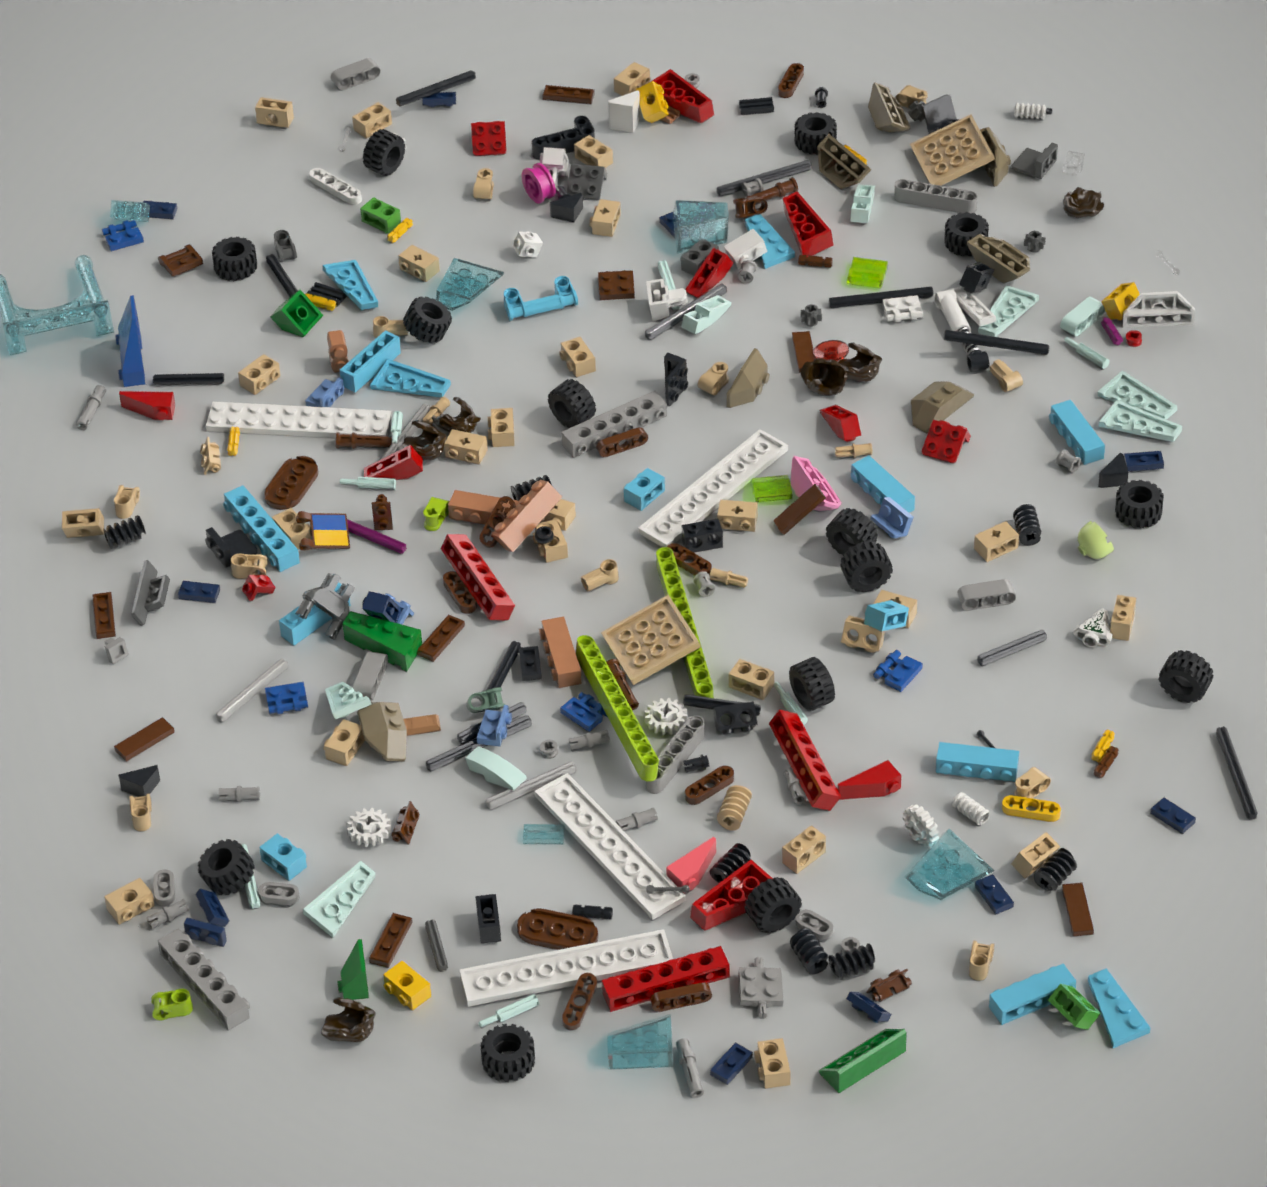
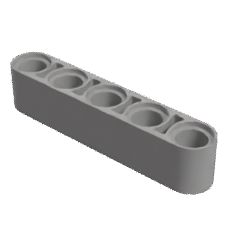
M905 179L895 182L894 198L898 202L958 213H975L977 211V194L973 191Z
M689 717L659 754L657 778L654 781H646L648 792L653 794L662 792L683 766V760H687L704 739L705 729L702 717Z

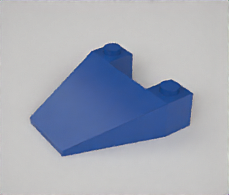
M131 295L118 325V334H115L116 345L120 346L121 369L118 370L119 380H123L124 387L146 385L141 353L142 338L134 295Z

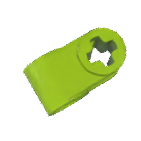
M436 497L429 499L426 508L423 510L425 517L424 528L426 530L436 531L440 528L444 519L449 514L448 504L450 501Z
M180 988L167 992H158L151 997V1003L154 1005L152 1015L156 1020L187 1016L193 1011L192 1000L187 989Z

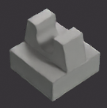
M119 637L116 640L109 638L104 641L106 645L104 647L110 663L115 664L129 655L123 638Z

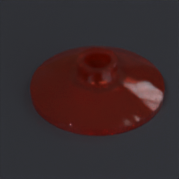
M840 340L824 341L813 350V355L816 359L823 358L836 361L842 360L849 353L847 344Z

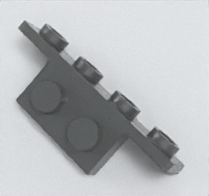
M149 560L143 563L131 612L132 617L141 626L145 625L149 611L164 607L170 578L167 575L157 577L158 571Z

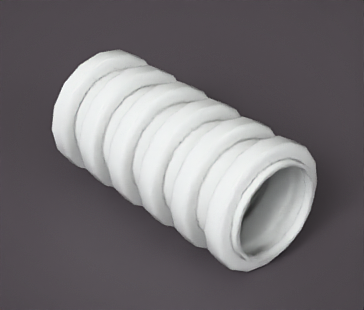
M1019 102L1015 104V118H1018V116L1020 118L1026 117L1027 119L1028 117H1031V119L1036 117V119L1041 118L1044 120L1046 115L1045 104L1043 106H1040V104H1037V106L1035 104L1030 105L1029 103L1024 105V103L1019 104Z
M960 792L953 799L952 807L957 808L959 812H962L963 815H966L976 824L982 825L989 818L990 811L980 806L975 800L970 799L965 793Z

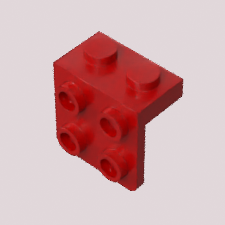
M505 121L471 123L474 156L506 154Z
M933 419L922 448V454L954 464L957 462L964 441L969 443L971 435L964 426H954L947 421Z

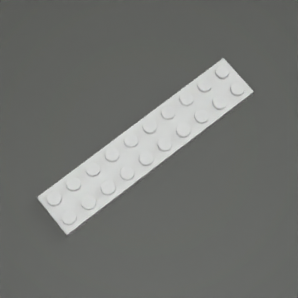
M212 402L206 430L209 432L229 433L232 426H237L240 428V433L336 438V432H340V434H352V432H355L357 435L388 436L392 411Z
M759 429L638 527V533L661 547H667L669 544L676 543L682 538L681 525L703 521L719 508L720 500L730 499L786 453L788 445Z
M568 773L535 790V797L652 920L686 901V895L682 891H654L652 894L647 893L646 887L648 885H653L654 887L677 886Z
M662 929L459 970L469 1007L575 986L580 975L583 973H592L596 976L597 981H601L629 971L663 963L673 959L665 930Z

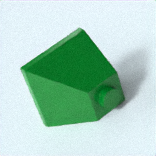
M299 289L281 304L270 318L281 330L304 337L322 318L323 314Z
M362 939L357 940L340 971L341 980L337 981L338 992L343 993L344 999L358 1000L369 998Z

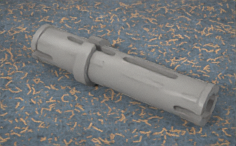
M96 385L92 395L88 397L87 405L76 423L80 430L87 429L96 409L100 407L102 398L106 393L104 386Z
M686 1038L679 1039L676 1042L680 1056L678 1060L680 1065L683 1066L690 1095L692 1098L701 1097L704 1094V1090L702 1089L695 1065L696 1057L691 1051L689 1040Z

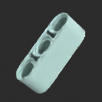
M1089 296L1065 315L1061 321L1060 328L1074 336H1079L1103 316L1105 309L1102 302Z

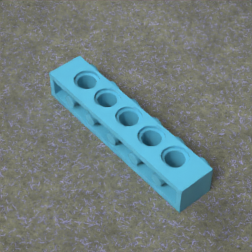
M244 485L224 493L225 502H223L225 510L232 514L234 521L241 525L245 534L248 533L253 544L259 546L261 553L269 558V562L273 567L275 566L281 572L300 563L299 552L296 546Z

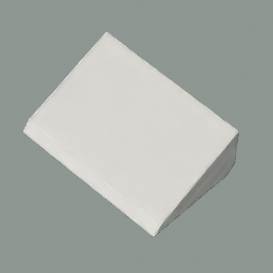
M638 90L608 101L610 129L634 133L640 121V95Z

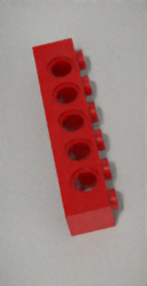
M447 534L441 546V551L489 620H509L515 604L466 534Z
M779 709L769 722V725L811 806L831 811L841 798L838 789L798 714Z
M721 946L709 948L701 952L670 959L663 963L602 980V994L610 1012L650 1001V997L659 991L697 983L709 984L730 978V964Z

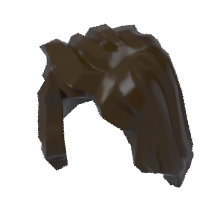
M1077 187L1073 192H1067L1063 199L1065 213L1075 218L1098 215L1104 208V203L1100 200L1102 197L1101 191L1098 193L1093 190Z
M855 342L848 343L847 346L856 350L857 354L854 358H842L839 360V363L847 372V379L861 382L873 380L879 372L882 358Z
M817 358L813 362L807 361L804 363L801 369V377L807 387L815 393L826 396L840 394L848 378L846 370L836 360Z
M459 397L453 398L455 402L461 405V412L458 416L452 417L449 414H440L437 417L435 415L432 416L434 424L449 433L452 429L472 433L476 429L477 422L481 420V417L476 416L473 409Z
M413 421L412 425L422 429L423 432L417 437H406L399 450L411 445L422 457V460L438 458L444 450L447 436L425 422Z
M335 998L333 1003L345 1007V1009L339 1014L326 1016L321 1035L331 1041H364L373 1031L375 1011L360 1002L348 998Z

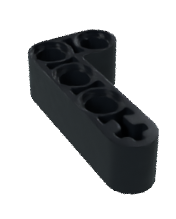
M577 116L574 119L573 129L534 138L531 141L532 157L540 160V154L544 152V147L565 149L566 154L575 152L574 144L588 135L595 138V130L589 118Z

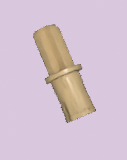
M441 397L435 405L430 407V411L423 418V422L432 425L434 423L432 416L435 415L437 417L443 414L445 409L450 406L449 399Z
M852 443V446L836 447L835 455L836 457L853 456L854 458L860 455H872V444L855 445V443Z
M712 568L710 572V580L740 587H746L748 584L747 577L733 574L730 570L727 572Z

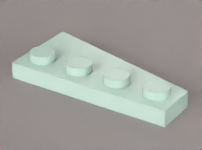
M1123 370L1098 391V397L1114 403L1118 400L1166 420L1177 411V405Z
M1118 400L1099 421V427L1170 442H1174L1182 432L1181 425Z
M360 861L303 909V914L333 938L374 880L376 873Z

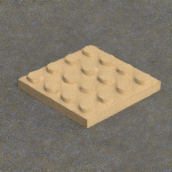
M971 114L910 144L929 183L942 186L995 160L992 151Z
M669 595L601 632L633 685L701 647Z

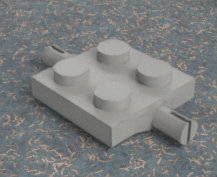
M756 957L754 959V968L739 967L740 1005L758 1008V1017L762 1018L763 1012V1018H766V1008L783 1006L781 968H765L763 966V958L760 957L759 960V957Z

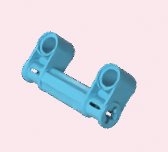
M566 276L557 277L554 280L555 295L526 302L522 300L518 289H506L503 292L504 308L509 321L521 316L525 318L559 308L563 309L564 306L572 304L578 305L577 293L570 279Z

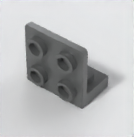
M1051 143L1043 150V153L1026 148L1011 165V169L1042 179L1057 161L1058 144Z
M571 163L567 192L571 196L582 193L583 199L600 200L603 180L607 179L605 167Z

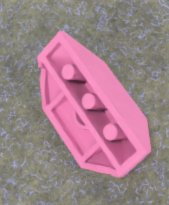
M794 456L792 458L790 485L794 489L795 494L800 497L811 486L816 484L826 499L813 510L826 511L838 509L842 502L825 477L811 465L809 459Z

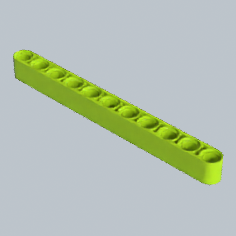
M668 547L659 548L656 552V561L665 596H670L700 643L674 553ZM702 647L684 656V663L694 696L714 698L712 680Z
M579 636L576 643V656L584 674L639 777L644 781H654L657 778L659 759L596 642L591 636Z

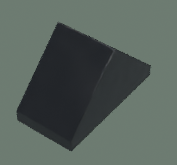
M578 193L549 202L550 216L574 223L583 209V194Z
M1119 453L1099 473L1098 487H1117L1128 482L1129 472L1122 453Z
M158 765L118 774L121 791L137 797L150 794L160 782Z

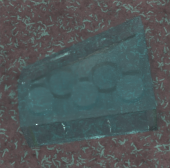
M676 200L673 222L677 254L682 253L683 250L690 249L702 238L715 245L727 243L729 213L726 202Z
M454 258L436 291V301H440L448 308L447 310L453 311L474 300L503 276L504 272Z
M949 828L935 841L904 878L918 891L942 900L995 870Z
M671 1014L607 1033L609 1070L673 1067Z

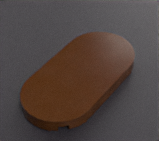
M296 456V459L292 460L290 458L286 460L265 489L266 503L278 510H286L298 505L318 476V465L315 460L307 456Z
M536 908L527 914L526 912L523 913L517 921L519 937L524 942L532 945L561 950L598 942L597 927L594 925V922L585 917Z

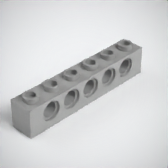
M652 391L562 431V446L573 458L595 449L597 443L602 439L638 427L642 428L666 417L667 403L656 391Z
M177 929L158 940L159 951L162 957L228 1031L250 1018L248 1001L238 995L233 985L227 983L222 972L218 973L213 962L204 957L202 950L198 946L195 947L188 934L184 935L180 929Z

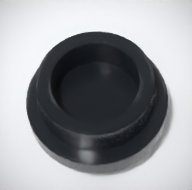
M546 526L539 527L535 533V540L542 544L549 543L554 538V533Z

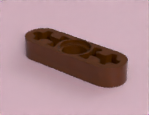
M793 63L787 69L778 86V95L781 98L793 96L804 76V66L802 64Z
M638 427L600 440L596 445V449L602 457H608L645 444L648 440V434L643 428ZM622 440H626L623 444L619 445Z
M503 496L498 500L480 533V542L487 548L494 547L497 544V540L492 535V541L488 540L486 543L485 536H490L492 532L489 528L491 527L493 530L495 528L493 520L496 517H500L504 521L507 518V513L516 507L515 502L509 496ZM508 501H509L510 508L506 507L505 510H504V507H503L502 504H503V503H506V504H507Z
M672 543L667 546L672 549L677 566L694 576L699 572H707L710 575L712 564L680 544ZM686 559H692V560H693V562H691V563H686V562H684V561H685Z
M446 572L443 575L444 587L462 613H473L477 609L476 600L457 572ZM458 590L464 591L463 594H456L455 592Z
M726 765L720 766L685 789L686 802L691 805L700 804L732 784L734 781L733 768ZM706 783L715 784V786L711 788L705 787L704 785Z
M592 973L580 975L563 1012L562 1024L568 1030H576L580 1027L597 989V978ZM590 980L591 984L588 985L586 992H584V983ZM582 997L586 1002L582 1006H577L574 1003V999ZM574 1010L576 1011L575 1020L569 1023L568 1018L572 1017Z
M697 983L656 992L650 997V1001L654 1011L662 1012L705 1003L712 998V992L709 984Z

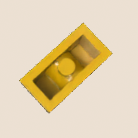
M651 81L635 89L639 91V104L645 120L654 123L669 115L667 111L668 104L664 100V90L661 85Z
M1135 282L1120 284L1101 301L1108 318L1111 320H1123V312L1140 293Z
M400 961L383 974L385 990L389 994L396 996L403 1006H408L412 1011L432 997L430 983L404 961Z

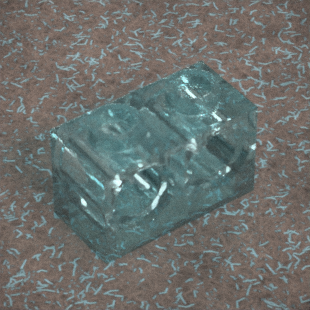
M111 200V218L115 220L149 222V204L145 202Z

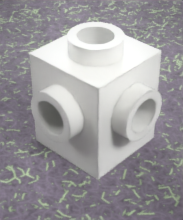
M529 231L518 232L512 246L521 257L537 258L543 242L536 233Z

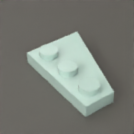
M344 682L325 689L335 720L345 718L350 713L371 705L369 697H363L362 693L359 691L355 692L351 686Z

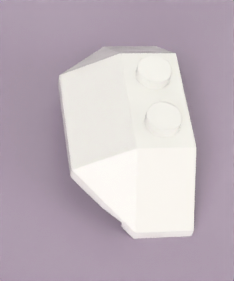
M1178 291L1141 293L1123 312L1122 327L1193 325L1195 308Z

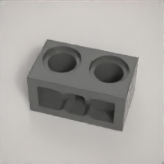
M702 238L687 252L682 254L680 259L681 270L694 276L713 247L719 250V246Z

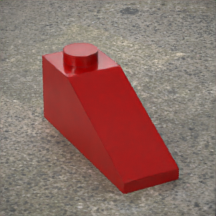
M713 247L686 287V292L696 298L704 295L726 276L734 263L727 254Z
M119 392L121 407L154 420H173L176 406L174 392Z
M838 405L820 409V414L838 438L850 442L854 441L856 437L861 436L857 414Z
M409 445L364 467V477L391 478L396 480L408 479L423 471V460L415 449Z
M889 760L884 761L838 783L837 789L841 795L839 800L884 797L895 793L901 789L902 775Z

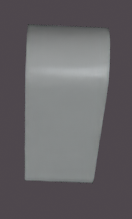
M366 58L334 70L330 78L340 90H346L377 78L381 70L371 58Z
M1008 579L964 585L957 591L962 608L966 611L1008 605L1016 600L1013 586Z
M367 652L353 685L355 692L359 691L363 697L367 696L369 699H374L387 668V654Z

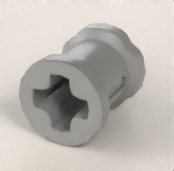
M756 178L753 182L742 183L743 194L747 198V196L764 191L761 180Z
M746 260L741 263L742 270L738 274V279L741 282L750 283L753 281V273L757 267L753 261Z
M1064 449L1058 454L1056 463L1067 467L1070 472H1075L1081 464V459L1070 455Z
M699 572L694 576L693 582L698 586L700 596L708 597L715 592V586L710 582V575L707 572Z

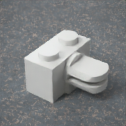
M544 147V152L540 154V163L548 169L554 180L555 188H557L558 175L567 176L569 160L565 149Z
M664 278L646 281L652 321L665 319L670 316L669 308L687 304V292L684 288L668 290V286H665Z

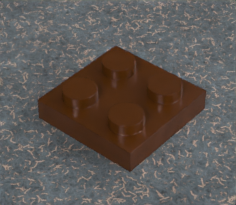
M633 270L598 272L600 300L635 299Z

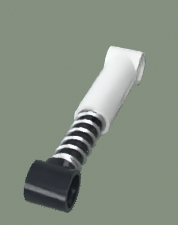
M954 289L935 292L936 306L938 310L943 312L951 330L971 333V327L957 302ZM961 343L967 355V365L970 372L989 369L990 362L986 351H981L978 345Z

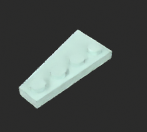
M1006 285L990 309L996 316V322L979 326L978 333L997 337L1038 302L1039 295Z

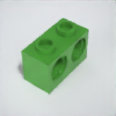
M374 197L360 208L362 222L387 234L401 223L400 209Z
M1059 984L1048 999L1077 1028L1089 1030L1101 1014L1073 986Z

